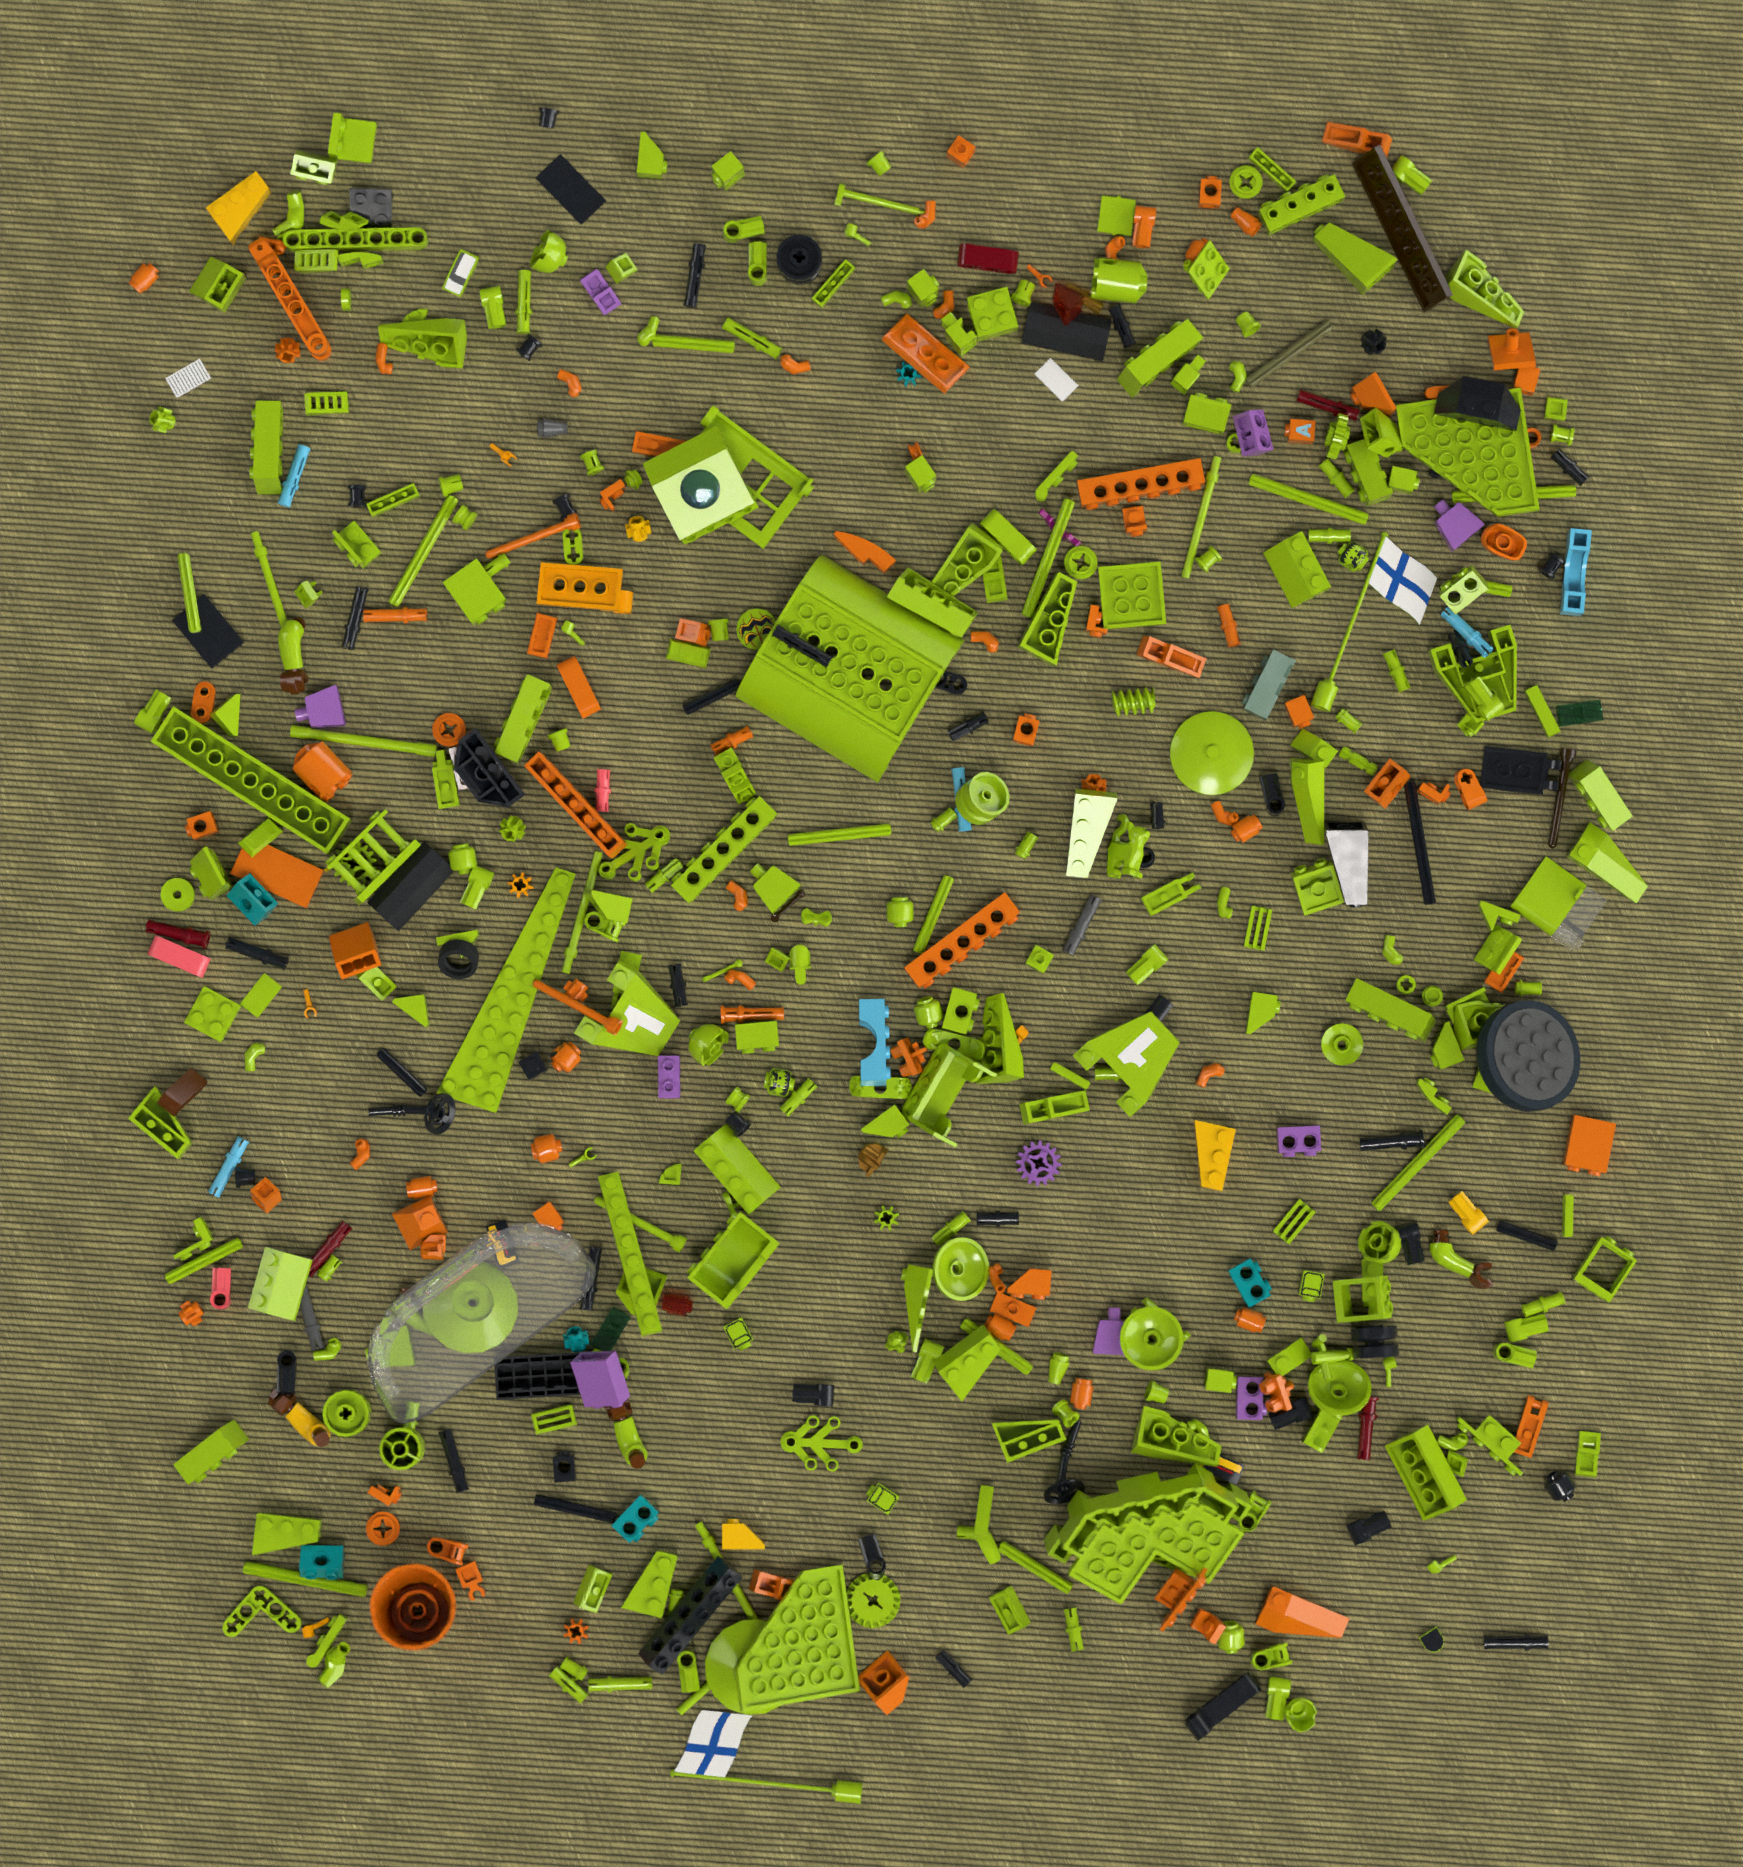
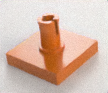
M1510 328L1506 331L1505 335L1488 336V346L1494 370L1536 366L1529 332L1518 333L1517 329Z

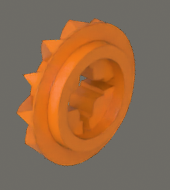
M445 713L435 720L432 732L439 744L451 747L457 745L458 740L465 735L466 726L458 715ZM444 723L450 727L457 725L453 729L455 737L450 736V734L442 735L446 730Z
M382 1511L375 1513L369 1518L366 1525V1533L373 1543L381 1546L389 1545L399 1536L400 1525L398 1519L393 1514ZM382 1519H384L385 1526L392 1527V1529L385 1532L384 1538L381 1531L374 1530V1528L381 1526Z

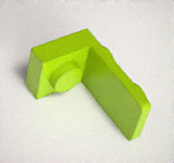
M203 1217L194 1220L195 1226L192 1227L198 1238L201 1237L202 1240L173 1255L174 1259L180 1258L183 1261L193 1256L192 1251L198 1248L202 1251L211 1246L210 1242L215 1239Z

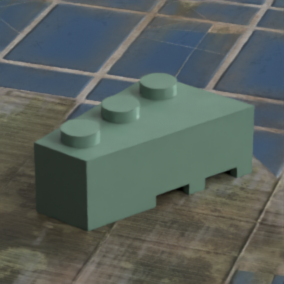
M1274 649L1270 656L1265 655L1260 665L1263 670L1260 675H1255L1251 683L1254 688L1251 694L1246 693L1242 704L1245 705L1243 711L1266 721L1296 660Z

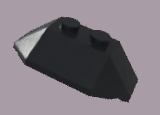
M1463 376L1438 393L1434 415L1517 431L1521 410L1505 384Z
M476 727L458 740L453 768L478 802L510 807L525 796L524 792Z

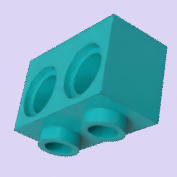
M1251 1258L1228 1270L1231 1279L1248 1308L1270 1297L1269 1291L1272 1290L1267 1279L1262 1280L1259 1274L1262 1271L1256 1260L1252 1262ZM1243 1267L1251 1269L1252 1274L1248 1279H1244L1240 1275ZM1254 1285H1258L1262 1289L1261 1295L1257 1298L1253 1297L1250 1292Z
M641 1494L613 1523L612 1527L628 1543H631L632 1540L637 1542L645 1534L642 1530L647 1525L651 1527L659 1519L657 1514L660 1511ZM639 1508H649L650 1516L648 1518H641L638 1513ZM632 1522L636 1527L635 1532L632 1534L626 1533L624 1530L625 1523Z

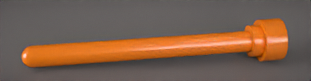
M576 513L569 514L563 522L488 550L485 555L490 559L498 556V554L501 555L566 529L575 531L581 528L580 520Z
M539 980L533 981L534 988L603 1024L606 1031L612 1035H616L621 1029L623 1021L617 1017H606Z

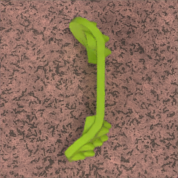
M934 1028L927 1030L924 1035L923 1045L927 1049L935 1050L940 1044L948 1045L950 1039L957 1038L961 1043L957 1051L975 1061H980L984 1056L985 1045L981 1040Z
M853 1076L849 1082L850 1093L855 1097L906 1099L912 1089L911 1081L908 1078L890 1077L886 1081V1091L881 1094L874 1090V1086H861L860 1076Z

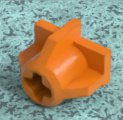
M430 1234L421 1243V1258L426 1260H444L446 1235Z

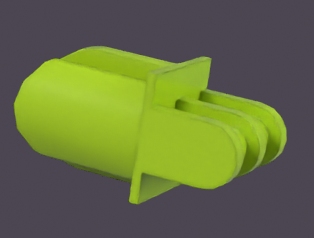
M796 945L789 954L790 970H795L796 983L803 985L806 982V970H811L810 952L807 947Z

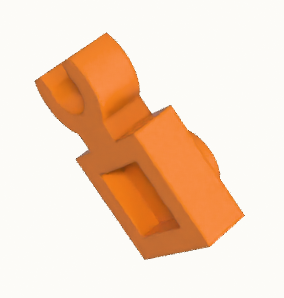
M476 1561L455 1569L462 1588H470L469 1598L471 1601L475 1600L474 1591H480L481 1596H485L484 1588L478 1585L479 1582L483 1581Z

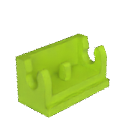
M1319 1409L1302 1442L1323 1453L1343 1416L1329 1414Z

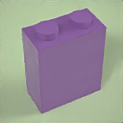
M616 1351L580 1352L570 1362L584 1407L599 1409L604 1406H611L612 1408L622 1406L623 1402L630 1396Z

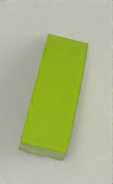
M1086 1090L1019 1104L1023 1125L1090 1111Z

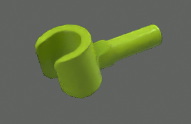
M849 223L846 226L845 235L858 239L869 247L871 242L856 233L858 226Z
M566 620L561 627L562 631L573 637L583 646L585 642L573 632L575 625Z
M587 1148L583 1155L569 1162L570 1168L582 1161L594 1160L597 1155L592 1158L587 1156V1151L593 1148Z
M1393 1356L1383 1360L1386 1373V1387H1391L1390 1369L1397 1368Z
M1453 1555L1440 1564L1433 1560L1427 1566V1569L1433 1574L1439 1573L1446 1565L1457 1560V1558Z

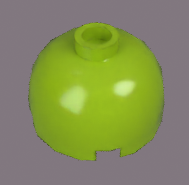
M547 230L539 239L542 242L539 246L535 247L530 259L531 268L542 273L556 271L559 266L563 267L568 259V256L565 255L566 244L563 239Z
M705 1024L693 1029L689 1035L688 1045L692 1058L702 1066H705L704 1064L709 1066L714 1063L724 1051L720 1049L723 1043L727 1044L729 1041L728 1032L714 1024Z
M1373 1221L1367 1229L1364 1228L1361 1231L1358 1239V1249L1362 1252L1364 1259L1375 1264H1386L1394 1260L1399 1254L1401 1238L1399 1232L1392 1225L1382 1221Z

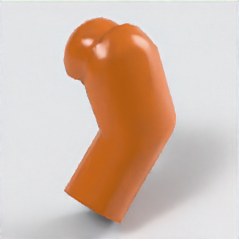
M925 201V213L915 217L914 224L919 229L926 228L934 222L936 201Z
M1122 236L1112 238L1106 245V258L1117 259L1116 254L1125 246V239Z

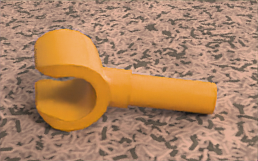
M490 444L489 447L501 456V461L506 465L512 466L508 463L511 457L517 460V457L510 451H503L495 444Z
M305 989L303 990L306 1001L304 1015L308 1019L307 1010L312 1009L316 1017L317 1009L312 1006L309 991Z
M1023 1025L1015 1031L1019 1037V1045L1029 1033Z
M327 1617L317 1623L304 1626L302 1629L303 1637L315 1636L314 1629L329 1623V1618Z

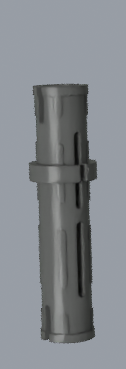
M1090 894L1074 928L1069 931L1070 936L1062 949L1063 952L1069 953L1071 956L1075 955L1074 953L1081 940H1084V934L1102 901L1100 898H1095L1094 895Z
M306 1286L303 1292L304 1296L301 1299L300 1310L306 1327L304 1332L308 1334L311 1351L317 1350L315 1341H317L319 1349L325 1346L319 1331L321 1327L320 1324H317L308 1286Z

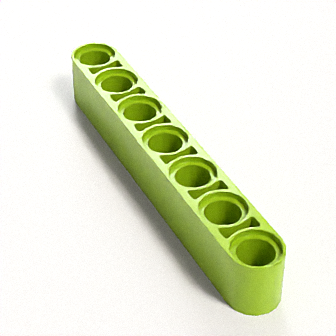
M418 227L289 230L283 236L284 245L290 252L294 253L296 250L336 249L338 252L421 250L428 245L429 241L426 232ZM417 234L424 236L423 241L420 243L413 242V238ZM375 235L382 237L381 242L378 244L371 242ZM395 235L403 236V240L400 243L392 242V238ZM333 236L340 237V242L336 245L330 244V239ZM353 236L361 237V241L358 244L350 242ZM291 237L299 239L298 243L294 246L288 244V240ZM311 237H319L318 244H309Z

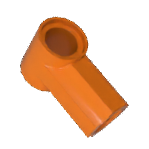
M1136 205L1132 246L1142 249L1150 248L1156 208Z

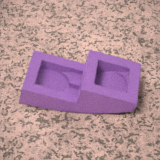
M597 268L579 280L604 316L621 305V302Z

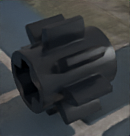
M1375 329L1374 332L1369 330L1362 335V344L1360 346L1370 356L1373 352L1378 355L1384 351L1387 338L1378 329Z

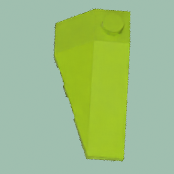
M1466 249L1445 276V280L1453 294L1450 298L1459 304L1516 329L1523 317L1524 310L1508 292L1502 290L1498 285L1499 280L1496 277L1492 278L1487 272L1485 263Z
M441 318L378 326L380 343L386 344L389 348L403 353L408 351L418 355L417 358L422 360L425 358L430 359L441 367L463 368L467 342L465 320Z
M972 523L932 583L955 596L992 568L1003 552V549L990 534Z
M1290 758L1289 779L1305 843L1324 845V761Z
M999 993L987 997L982 1020L984 1032L983 1037H979V1040L985 1045V1052L983 1058L976 1062L995 1072L997 1076L995 1078L983 1072L981 1078L976 1081V1084L1007 1083L1024 1078L1023 1056L1004 993Z
M1475 1000L1455 1006L1454 1034L1461 1051L1477 1047L1478 1036L1483 1024L1492 1013L1504 1005H1501V1003H1482V1001Z
M1147 1406L1143 1407L1134 1432L1131 1453L1157 1459L1218 1466L1221 1445L1205 1435L1188 1428L1187 1424L1182 1421L1180 1423L1163 1410Z

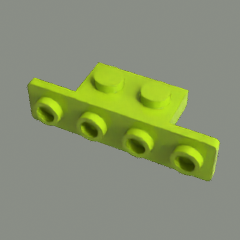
M1488 1415L1474 1430L1462 1418L1456 1417L1455 1420L1458 1422L1456 1426L1465 1434L1469 1431L1474 1436L1472 1440L1481 1448L1486 1446L1490 1450L1488 1454L1495 1461H1503L1506 1464L1504 1468L1511 1475L1517 1474L1521 1476L1523 1474L1521 1470L1508 1460L1521 1442L1494 1418Z

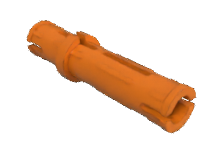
M403 607V609L363 610L365 614L363 615L364 623L427 622V608L408 609V607Z

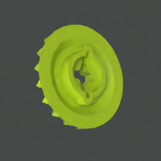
M866 1573L857 1577L848 1587L846 1593L849 1615L856 1623L863 1627H882L891 1622L899 1611V1590L896 1584L885 1575L875 1580L871 1579ZM863 1592H865L868 1596L870 1595L871 1597H873L874 1595L878 1596L877 1602L883 1608H880L878 1605L872 1604L871 1606L868 1605L869 1599H867V1596L863 1594Z

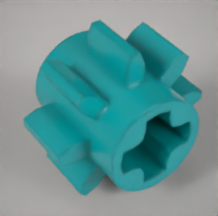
M902 362V370L896 369V373L901 374L897 381L905 382V387L910 383L916 386L915 380L921 379L922 376L917 374L918 371L911 365H906ZM906 370L909 372L913 371L912 378H909V376L904 377Z
M579 1326L570 1327L566 1332L567 1334H563L565 1349L570 1348L572 1352H581L586 1348V1345L590 1344L587 1330L582 1331V1328Z

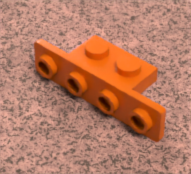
M1203 1567L1195 1579L1176 1568L1156 1593L1154 1599L1170 1608V1611L1163 1619L1160 1631L1163 1632L1167 1626L1172 1627L1176 1621L1177 1613L1181 1615L1186 1608L1187 1600L1191 1602L1197 1593L1196 1589L1203 1587L1207 1580L1204 1577L1207 1571L1206 1568Z

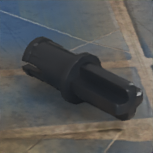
M982 711L980 714L968 720L964 719L963 723L949 729L948 735L950 739L955 741L968 733L973 734L974 730L989 724L985 713Z
M942 1650L936 1656V1660L948 1671V1675H951L962 1688H965L973 1680L960 1667L961 1664H957L945 1650Z

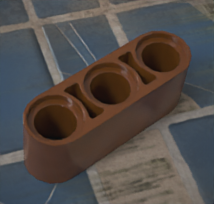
M190 1068L160 1097L157 1104L174 1117L205 1087L208 1081L193 1068Z

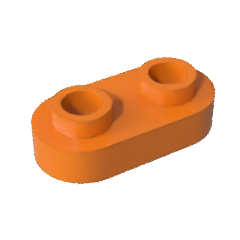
M201 682L194 690L191 717L201 724L209 722L212 718L210 713L214 709L216 689L211 683ZM204 688L208 689V694L206 696H203L201 694V691ZM199 709H204L205 714L203 716H198Z

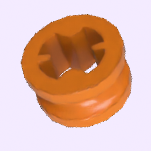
M915 442L913 446L907 445L913 461L923 455L918 442Z

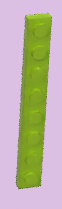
M619 1172L598 1176L599 1186L641 1337L662 1332Z

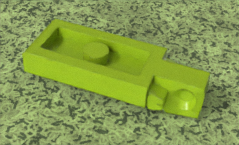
M446 750L435 751L437 762H433L432 772L438 808L460 806L452 759L447 760Z
M1361 1259V1278L1383 1276V1264H1375L1366 1259ZM1375 1282L1362 1283L1363 1307H1368V1315L1378 1314Z

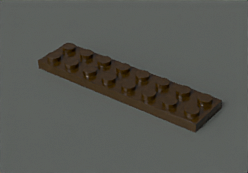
M1380 145L1376 146L1353 162L1352 166L1425 313L1453 294Z

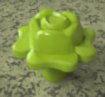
M895 1331L890 1333L885 1348L889 1351L897 1350L898 1353H902L905 1351L904 1346L907 1344L909 1336L905 1332Z

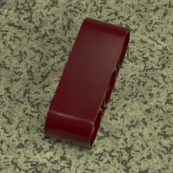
M959 244L957 266L1004 274H1016L1019 252L972 244Z

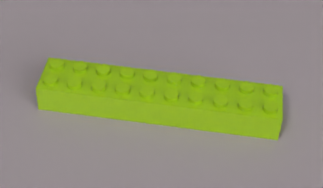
M174 706L151 740L156 746L329 856L352 822L344 814Z

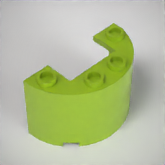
M741 1212L738 1215L733 1213L726 1222L729 1225L724 1233L720 1231L713 1239L716 1242L711 1249L707 1247L700 1257L703 1260L698 1265L693 1263L687 1271L689 1274L687 1278L725 1309L732 1305L734 1300L741 1294L780 1244Z

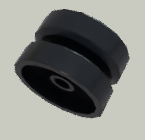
M792 235L780 244L776 255L777 268L781 276L787 282L795 285H806L814 281L822 268V252L818 243L805 235ZM802 258L803 260H801V263H797L796 259Z
M1368 1325L1364 1326V1328L1351 1329V1340L1355 1342L1365 1341V1345H1356L1352 1348L1353 1359L1399 1356L1398 1344L1385 1343V1340L1398 1337L1397 1326Z

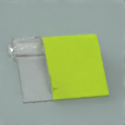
M1546 856L1510 907L1572 951L1573 949L1578 950L1585 941L1582 937L1607 900Z

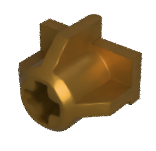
M879 1143L866 1144L858 1154L859 1166L867 1172L865 1176L868 1178L874 1170L880 1167L882 1159L889 1151Z

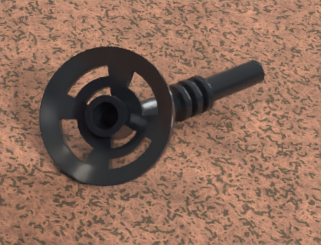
M446 1093L435 1095L427 1106H406L405 1104H402V1106L398 1104L396 1106L393 1104L390 1107L368 1108L369 1116L393 1115L396 1117L398 1115L399 1117L401 1114L403 1116H406V1114H423L426 1129L432 1134L444 1133L451 1126L456 1110L453 1098ZM446 1103L448 1105L447 1116L445 1115L444 1104ZM443 1122L441 1126L434 1128V1125H439Z
M1080 1421L1071 1426L1066 1442H1063L1065 1446H1062L1063 1451H1060L1061 1459L1057 1481L1048 1487L1043 1494L1045 1501L1048 1503H1067L1072 1500L1078 1490L1083 1493L1085 1491L1083 1482L1066 1479L1069 1457H1072L1071 1453L1074 1452L1073 1448L1076 1447L1074 1443L1082 1424ZM1054 1492L1055 1494H1058L1059 1496H1058V1497H1054V1496H1051L1050 1494Z

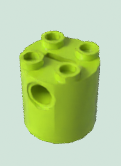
M1095 258L1091 298L1137 303L1139 298L1146 292L1148 275L1141 262Z
M398 1427L387 1432L382 1438L379 1446L380 1456L388 1467L395 1470H406L417 1465L423 1458L425 1441L415 1429ZM405 1445L404 1451L402 1452V1454H399L402 1446Z

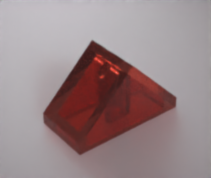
M1056 283L1052 302L1063 325H1069L1081 313L1085 295L1060 283Z

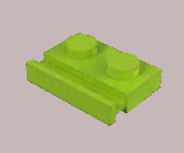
M1495 925L1493 931L1474 958V961L1500 975L1522 939Z

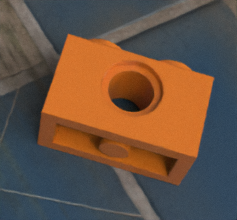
M1389 758L1364 792L1386 809L1411 775Z

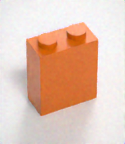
M368 922L329 936L334 962L341 979L381 966L375 937Z
M1572 1115L1562 1165L1567 1166V1170L1580 1172V1169L1588 1170V1174L1600 1177L1601 1173H1607L1616 1123Z

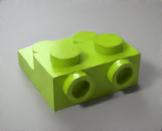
M1325 858L1318 859L1314 862L1313 866L1306 867V865H1300L1294 868V872L1290 873L1304 916L1344 903L1335 869L1330 860L1326 861Z

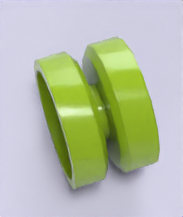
M982 772L959 787L956 792L955 803L957 810L965 820L975 825H984L1006 810L1009 805L1010 795L1006 784L1001 778L993 773Z
M343 1390L334 1393L327 1399L323 1407L322 1416L325 1425L332 1433L337 1436L349 1437L359 1434L368 1426L372 1410L369 1401L363 1394L355 1390ZM346 1409H348V1411L351 1410L352 1415L346 1417L344 1415V1411Z

